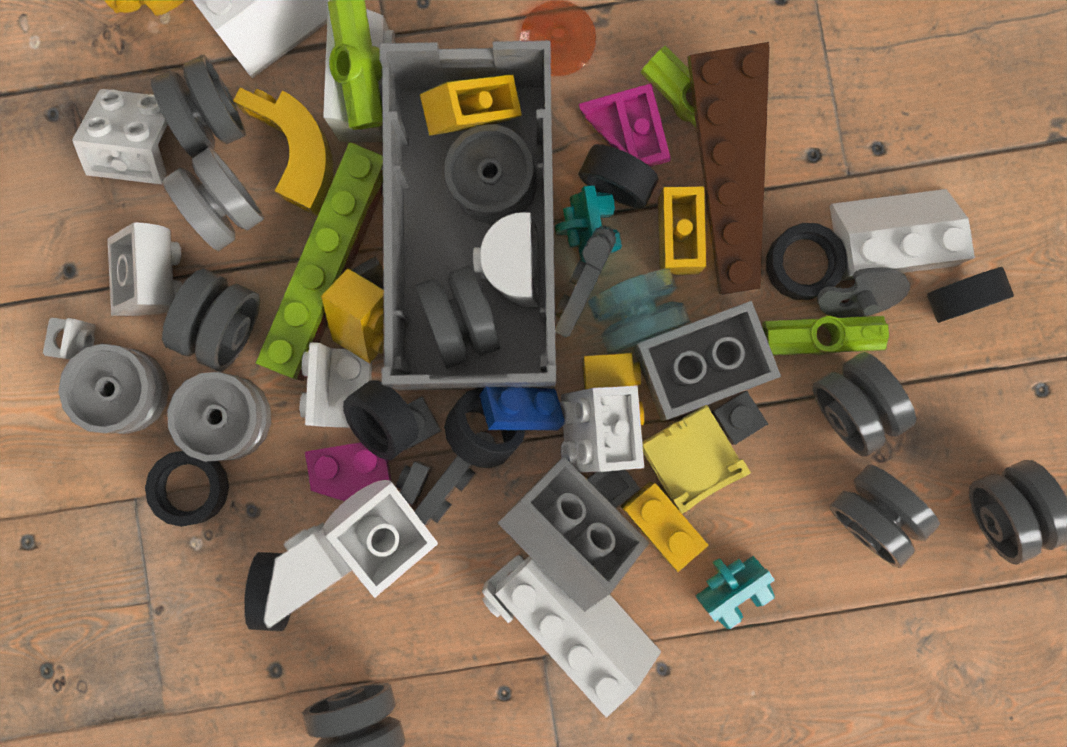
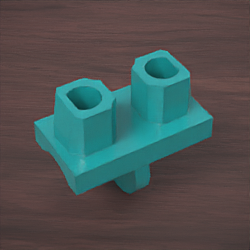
M595 185L584 186L581 188L582 191L569 197L571 207L563 208L565 221L554 226L556 235H567L570 248L578 247L580 260L585 263L582 252L595 229L599 228L600 225L602 226L601 218H609L614 214L615 210L613 195L596 192ZM617 229L613 230L617 238L610 254L620 250L622 247L620 233Z
M754 556L743 563L738 558L727 567L718 558L712 562L718 573L706 581L709 585L706 589L695 595L714 622L718 620L727 629H731L739 624L744 617L737 607L750 598L754 605L759 607L766 605L775 598L770 584L775 580L769 570L765 569Z

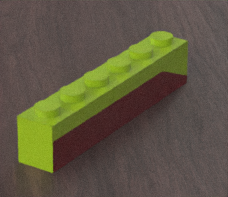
M349 142L256 364L292 379L304 381L306 376H303L302 373L304 352H309L310 342L320 343L328 324L321 296L347 268L351 270L383 194V155Z

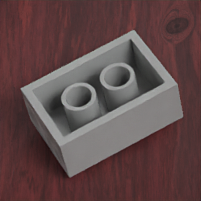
M752 301L640 342L633 347L661 421L671 419L781 377Z
M562 457L498 522L584 612L611 594L649 544L565 457Z

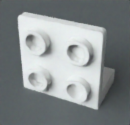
M99 90L72 139L85 174L88 176L161 185L162 180L166 177L167 173L158 144L168 123L159 108L153 94L118 90Z
M310 342L309 352H304L302 358L303 376H308L307 393H302L300 398V416L305 417L306 426L350 428L343 412V401L371 380L372 361L369 364L347 349L329 348L320 343Z
M638 386L591 388L561 395L560 406L565 419L561 457H565L579 472L644 468Z

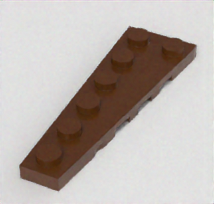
M769 42L691 54L687 57L718 293L721 295L761 288Z

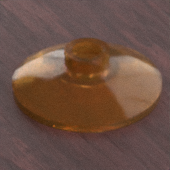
M549 1L537 6L528 14L521 28L520 41H550L551 76H566L579 71L588 63L595 49L596 31L589 15L579 6L567 1ZM556 28H561L565 31V35L561 38H556L551 32Z

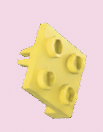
M707 405L696 409L642 441L644 456L670 500L682 514L714 492L751 473L744 460L738 458Z

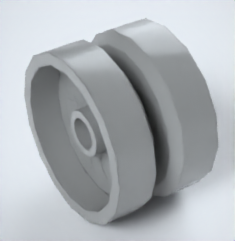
M208 147L192 159V167L202 184L193 174L183 168H178L162 180L164 188L184 218L218 252L236 238L235 230L227 216L238 227L247 231L264 220L261 210L248 191L211 147Z
M98 344L84 348L69 360L61 373L58 392L63 410L73 423L83 429L98 433L129 434L144 430L159 418L167 403L169 387L164 370L151 356L140 350L127 347Z
M222 372L200 373L186 380L173 394L167 410L168 429L175 444L188 456L202 461L237 460L255 452L266 440L271 426V407L264 392L250 380Z

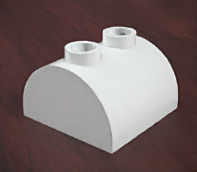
M530 212L505 216L488 230L481 247L474 248L475 272H480L482 279H488L510 302L522 307H540L538 228Z
M134 222L107 239L111 316H140L167 313L175 295L182 287L181 281L173 280L172 265H178L181 259L180 244L178 242H171V231L164 226Z
M389 480L377 481L356 492L330 515L323 526L327 540L374 598L438 545L435 538Z

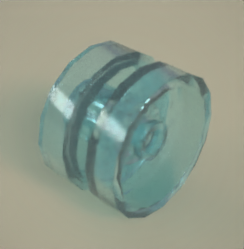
M665 268L630 278L588 300V305L595 321L608 322L621 318V321L605 328L601 334L608 354L633 347L640 342L675 330L690 322L683 302L671 301L656 305V303L670 297L677 288L670 269Z

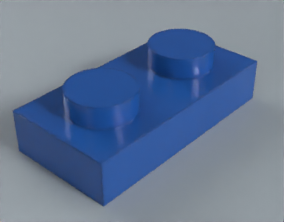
M485 387L479 395L488 430H559L565 424L556 389Z

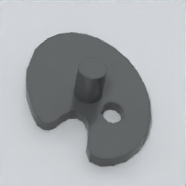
M892 268L860 269L853 274L855 279L854 286L844 289L833 286L825 287L820 290L817 302L821 311L832 317L870 316L885 311L902 301L910 290V283L904 273ZM845 299H850L848 302L841 303Z

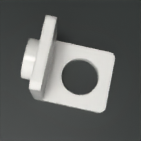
M50 318L43 354L45 356L70 360L84 348L94 346L96 325L72 318H67L66 320ZM64 329L60 349L57 346L56 337L57 334Z
M520 555L515 556L487 580L482 590V593L485 595L482 600L487 608L496 617L501 615L507 623L513 620L514 615L495 595L496 586L524 561Z

